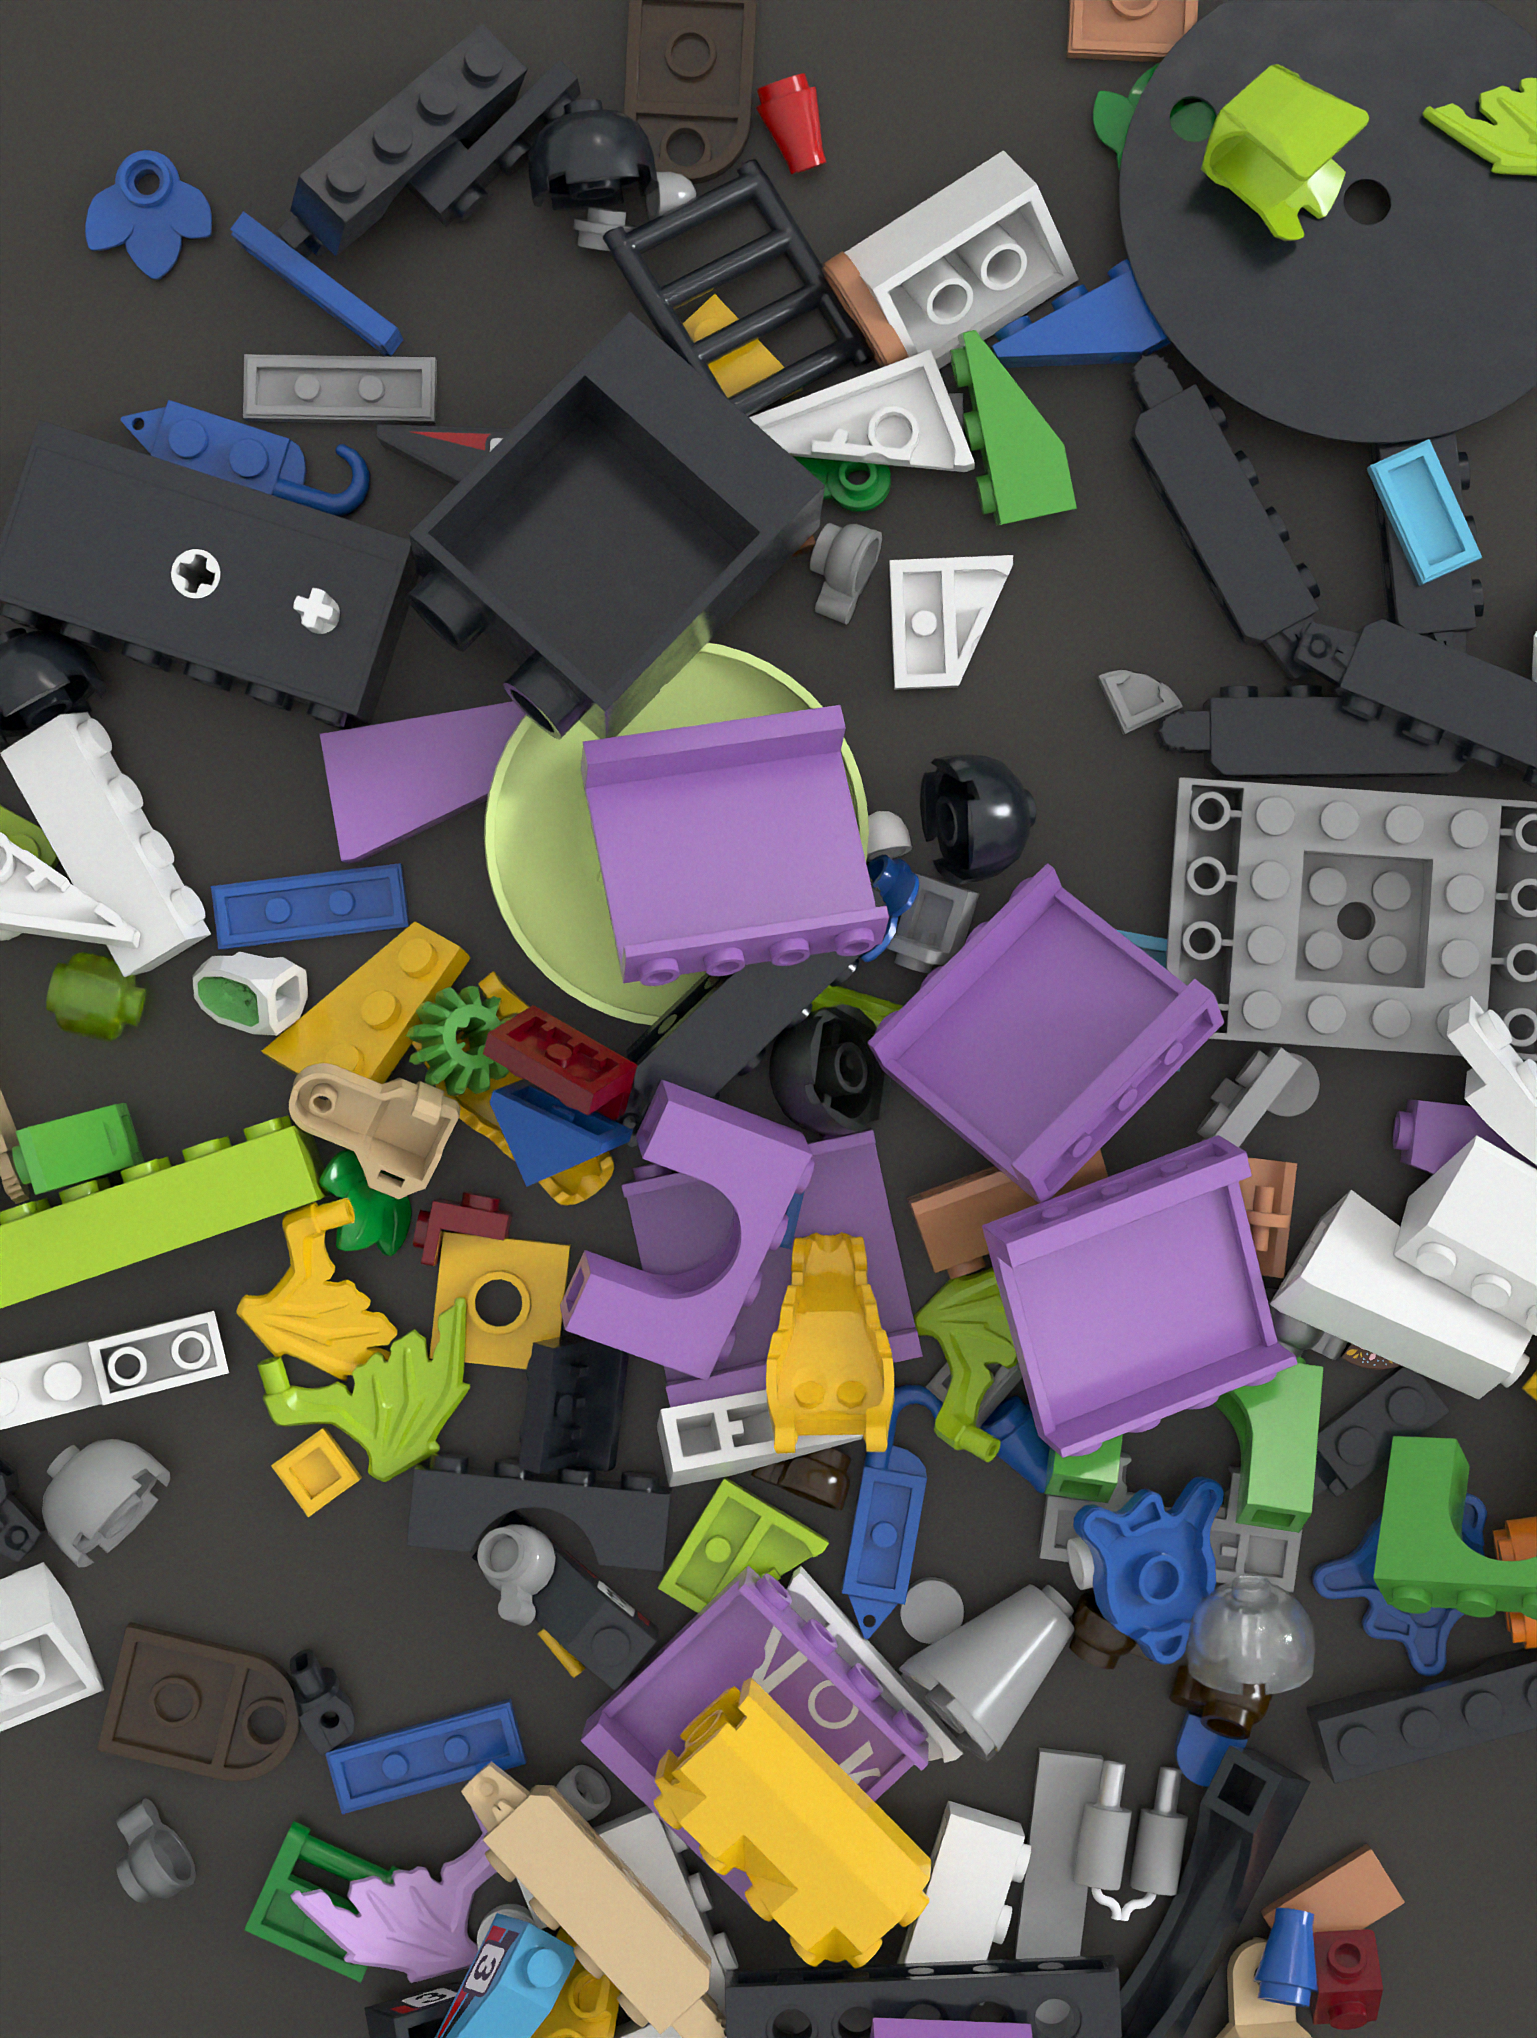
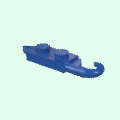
M168 400L166 407L121 417V422L151 454L150 456L338 517L354 511L363 503L369 490L370 473L366 461L356 450L344 444H339L335 452L350 465L353 475L349 487L342 493L332 494L305 485L307 474L306 458L299 445L289 438ZM143 420L144 427L141 430H135V423Z
M905 1384L894 1388L895 1400L888 1430L887 1449L885 1452H866L862 1468L841 1593L848 1594L865 1639L871 1637L897 1604L905 1605L927 1475L926 1467L917 1456L904 1448L894 1446L893 1443L898 1416L903 1408L911 1404L923 1405L931 1411L935 1421L943 1402L929 1389L921 1385ZM866 1615L874 1616L875 1622L873 1625H864L863 1619Z

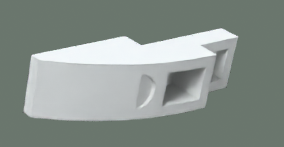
M1470 996L1449 1010L1447 1029L1448 1038L1472 1066V1069L1467 1071L1464 1099L1509 1145L1537 1165V1064L1531 1059L1522 1061L1510 1045L1512 1038L1502 1019L1493 1010H1488L1484 1013L1473 997Z
M210 1311L139 1327L0 1362V1430L228 1374L229 1370L215 1312Z

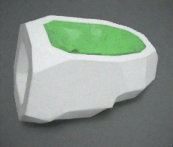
M238 952L233 956H212L198 968L192 978L194 998L203 1011L218 1023L251 1034L277 1036L300 1019L308 998L306 970L284 957L266 958L244 952Z

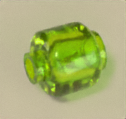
M79 952L74 954L67 964L58 962L48 990L46 1010L47 1012L55 1013L57 1026L64 1032L111 1042L119 1038L126 1024L133 1026L139 1024L145 1004L146 989L135 987L136 975L124 977L115 959L88 952Z

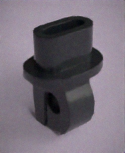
M306 1649L298 1652L290 1659V1673L296 1683L293 1695L303 1730L312 1745L322 1756L352 1735L355 1727L354 1709L349 1696L339 1689L340 1681L335 1671L328 1667L321 1668L313 1651ZM328 1711L337 1713V1715L331 1719H325L322 1717V1715Z

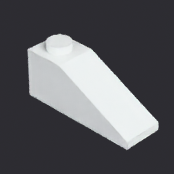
M766 1390L661 1409L657 1422L669 1487L732 1476L863 1438V1435L798 1436L795 1453L777 1454L774 1449V1437L767 1406Z

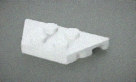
M800 1566L796 1569L786 1589L792 1598V1603L789 1606L804 1621L808 1622L813 1618L820 1622L836 1640L838 1647L835 1651L851 1667L856 1663L863 1665L882 1686L883 1693L880 1695L897 1712L901 1708H905L922 1723L929 1735L926 1739L929 1743L928 1761L943 1758L945 1763L958 1759L963 1754V1745L876 1648L863 1637L858 1628L803 1567ZM773 1626L764 1647L765 1660L754 1671L752 1676L767 1694L808 1660L798 1651L763 1680L782 1636V1633L775 1626ZM830 1680L819 1683L810 1693L808 1708L812 1718L819 1725L830 1729H838L850 1724L859 1711L854 1704L850 1715L840 1722L832 1723L825 1721L817 1714L815 1709L817 1694L827 1686H835ZM870 1740L839 1765L856 1784L868 1776H881L879 1767L849 1774L874 1753Z

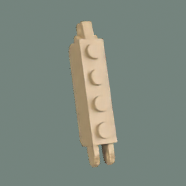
M492 1761L471 1778L461 1792L487 1830L483 1841L490 1848L485 1852L487 1860L505 1880L512 1882L517 1877L534 1896L529 1901V1904L543 1923L554 1931L561 1925L578 1944L573 1949V1952L590 1974L597 1979H600L605 1974L622 1992L617 1997V2000L628 2016L641 2027H644L649 2022L660 2035L669 2026H672L682 2038L727 2037L725 2032L726 2016L723 2015L724 2010H719L716 2001L707 1993L711 1978V1957L557 1788L550 1785H535L528 1791Z

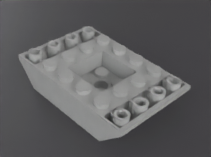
M1178 778L1165 969L1187 986L1196 979L1214 993L1224 1024L1209 1039L1463 1056L1447 1036L1449 1010L1472 996L1484 1013L1488 1010H1493L1502 1019L1512 1038L1510 1045L1522 1060L1531 1059L1537 1061V802ZM1349 903L1361 904L1368 910L1371 916L1370 930L1359 940L1345 937L1338 928V914Z

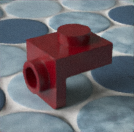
M463 1192L461 1202L437 1198L432 1202L431 1211L420 1210L413 1247L423 1249L421 1264L435 1266L439 1263L443 1232L445 1230L504 1241L509 1236L513 1212L499 1210L500 1198L479 1193Z
M1370 1929L1313 1933L1318 1992H1311L1310 1998L1313 2025L1330 2024L1335 2029L1350 2030L1362 2027L1367 2022L1376 2021L1383 1993V1983L1375 1933Z

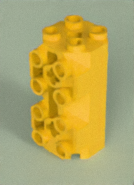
M752 1677L743 1681L741 1692L735 1686L725 1690L688 1724L680 1734V1737L686 1743L684 1746L685 1750L679 1757L668 1749L659 1761L654 1781L661 1794L654 1799L653 1803L660 1816L676 1830H680L683 1827L700 1844L699 1850L701 1855L717 1873L725 1876L733 1868L746 1872L752 1883L745 1890V1897L750 1906L764 1920L770 1922L775 1919L791 1935L790 1942L794 1950L807 1964L817 1967L824 1959L834 1963L847 1960L855 1969L862 1967L879 1950L882 1944L881 1937L897 1923L902 1927L912 1923L928 1905L930 1898L922 1890L930 1880L931 1859Z

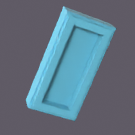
M1429 439L1372 464L1367 468L1419 586L1482 558Z

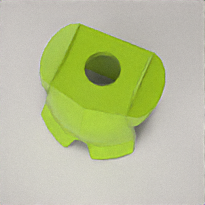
M1279 64L1270 65L1218 113L1206 146L1201 170L1216 184L1229 188L1256 211L1274 237L1283 241L1298 240L1305 235L1297 217L1300 208H1305L1318 219L1328 214L1339 194L1346 171L1332 157L1366 127L1369 115L1365 110L1303 81L1297 73Z

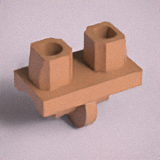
M1248 1157L1252 1176L1240 1180L1239 1185L1261 1275L1284 1278L1297 1163Z

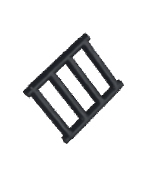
M751 159L737 170L739 177L627 233L620 226L607 231L603 235V240L609 248L614 261L662 340L726 398V394L708 366L710 363L816 308L820 310L837 340L727 398L747 416L850 362L855 367L870 363L875 357L866 341V337L852 317L846 312L822 272V264L757 159ZM751 199L754 201L771 232L660 287L641 254ZM784 253L786 254L804 286L696 342L692 340L675 309Z

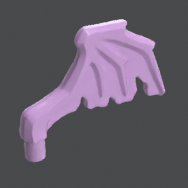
M472 1809L482 1835L463 1855L443 1864L440 1872L441 1882L432 1879L428 1870L425 1867L419 1866L410 1871H393V1884L385 1883L380 1877L374 1875L350 1881L347 1896L358 1909L359 1913L357 1915L347 1909L333 1905L330 1897L321 1889L304 1893L296 1890L290 1896L292 1901L315 1924L347 1952L344 1956L345 1962L398 1970L407 1973L409 1982L413 1983L470 1968L478 1952L477 1944L469 1938L467 1933L471 1905L476 1890L497 1871L485 1856V1852L490 1849L483 1841L487 1830Z

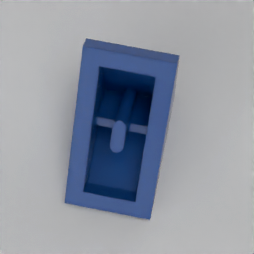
M526 1079L494 1090L490 1099V1105L526 1187L630 1142L633 1132L632 1129L595 1111L587 1116L579 1110L567 1107L557 1097Z

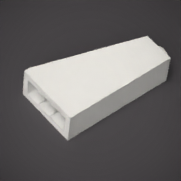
M1350 1190L1319 1219L1270 1303L1281 1313L1476 1399L1482 1398L1500 1383L1506 1388L1511 1386L1525 1370L1530 1360V1357L1523 1353L1533 1335L1529 1330L1495 1311L1479 1305L1468 1296L1433 1277L1423 1274L1419 1269L1395 1257L1393 1254L1400 1226L1353 1190Z

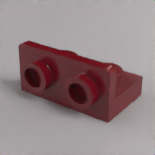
M532 1005L487 1034L483 1055L506 1067L513 1075L528 1080L557 1097L567 1107L579 1110L587 1116L596 1110L612 1120H616L625 1114L637 1064L535 1005Z

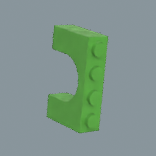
M1298 1357L1296 1358L1297 1365L1277 1372L1273 1380L1258 1386L1239 1387L1219 1395L1218 1400L1213 1403L1232 1424L1241 1449L1236 1523L1299 1533L1312 1514L1323 1380L1322 1366L1306 1364L1303 1358ZM1123 1434L1102 1442L1098 1450L1083 1456H1067L1062 1458L1050 1447L1044 1494L1108 1503L1118 1484Z
M1393 1436L1373 1577L1386 1603L1398 1610L1415 1614L1429 1612L1431 1607L1457 1609L1459 1612L1473 1617H1490L1496 1611L1522 1612L1525 1616L1537 1620V1556L1520 1561L1495 1560L1473 1551L1462 1540V1523L1470 1466L1458 1440L1455 1438Z

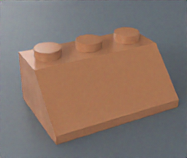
M1099 1149L1052 1198L1107 1178L1108 1175L1101 1150ZM996 1166L906 1197L933 1271L937 1273L947 1269L950 1279L972 1273L986 1266L983 1256L989 1254L982 1225L1039 1204Z

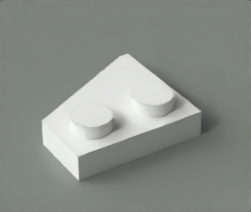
M1013 555L889 561L894 690L958 688L1013 566Z

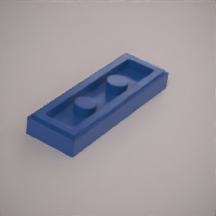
M244 211L230 228L232 231L231 235L242 249L385 357L387 355L391 357L404 340L395 325Z
M401 863L211 886L219 950L410 926L404 870Z
M511 1698L339 1745L325 1753L342 1814L469 1780L491 1761L502 1770L524 1765L528 1760Z

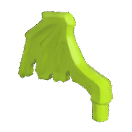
M1537 78L1522 79L1519 82V90L1522 93L1513 91L1503 85L1480 93L1479 111L1494 125L1486 121L1471 119L1459 106L1453 103L1436 109L1429 106L1422 113L1424 118L1483 159L1493 163L1491 169L1493 173L1537 176Z
M993 1267L969 1276L963 1275L949 1279L913 1317L919 1336L934 1337L938 1340L951 1372L949 1388L935 1419L934 1431L939 1438L957 1451L965 1449L985 1462L992 1461L1001 1446L998 1438L976 1426L981 1401L987 1390L994 1383L993 1373L987 1369V1365L1000 1364L1009 1369L1016 1366L1018 1362Z
M456 1298L454 1301L455 1305L439 1315L438 1329L440 1341L434 1350L432 1360L428 1358L426 1338L414 1329L403 1337L394 1340L390 1348L391 1355L389 1360H384V1356L376 1352L369 1358L367 1363L356 1366L352 1373L355 1382L353 1393H350L347 1386L339 1381L319 1388L292 1386L289 1383L281 1357H271L257 1363V1367L266 1392L262 1398L272 1421L276 1425L284 1427L307 1424H332L366 1450L369 1456L368 1473L382 1482L389 1481L429 1458L432 1453H437L440 1450V1445L436 1442L438 1434L471 1387L470 1384L463 1382L466 1340L465 1298Z

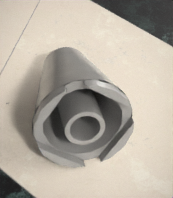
M1029 1584L908 1658L899 1668L903 1672L901 1677L942 1723L945 1721L960 1734L957 1740L979 1759L988 1762L1003 1746L1075 1629L1068 1618L1074 1613V1610L1067 1600L1050 1585H1046L1042 1590H1039L1034 1585Z

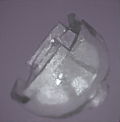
M1242 1575L1234 1578L1231 1583L1219 1586L1199 1601L1189 1622V1636L1186 1645L1188 1670L1193 1678L1207 1687L1243 1695V1683H1265V1695L1279 1694L1300 1687L1312 1677L1316 1654L1313 1623L1300 1600L1278 1585L1271 1584L1265 1577Z

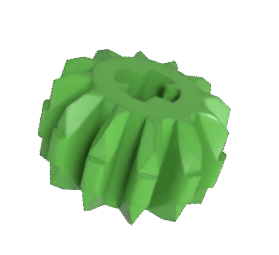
M468 986L463 988L459 995L454 989L448 987L436 993L435 1003L427 1001L419 1005L416 1013L423 1024L409 1028L406 1036L422 1044V1049L414 1052L410 1056L409 1062L418 1065L427 1061L430 1068L426 1073L424 1083L433 1086L445 1079L447 1094L458 1096L463 1094L467 1087L474 1094L490 1089V1078L499 1080L507 1076L509 1071L506 1067L483 1055L487 1034L511 1019V1017H506L499 1020L496 1016L500 1008L501 998L492 996L481 1003L478 987ZM462 1030L464 1032L460 1037L461 1040L469 1039V1051L464 1052L461 1050L465 1046V1042L457 1044L456 1031Z

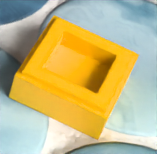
M325 1426L271 1465L308 1517L362 1478Z

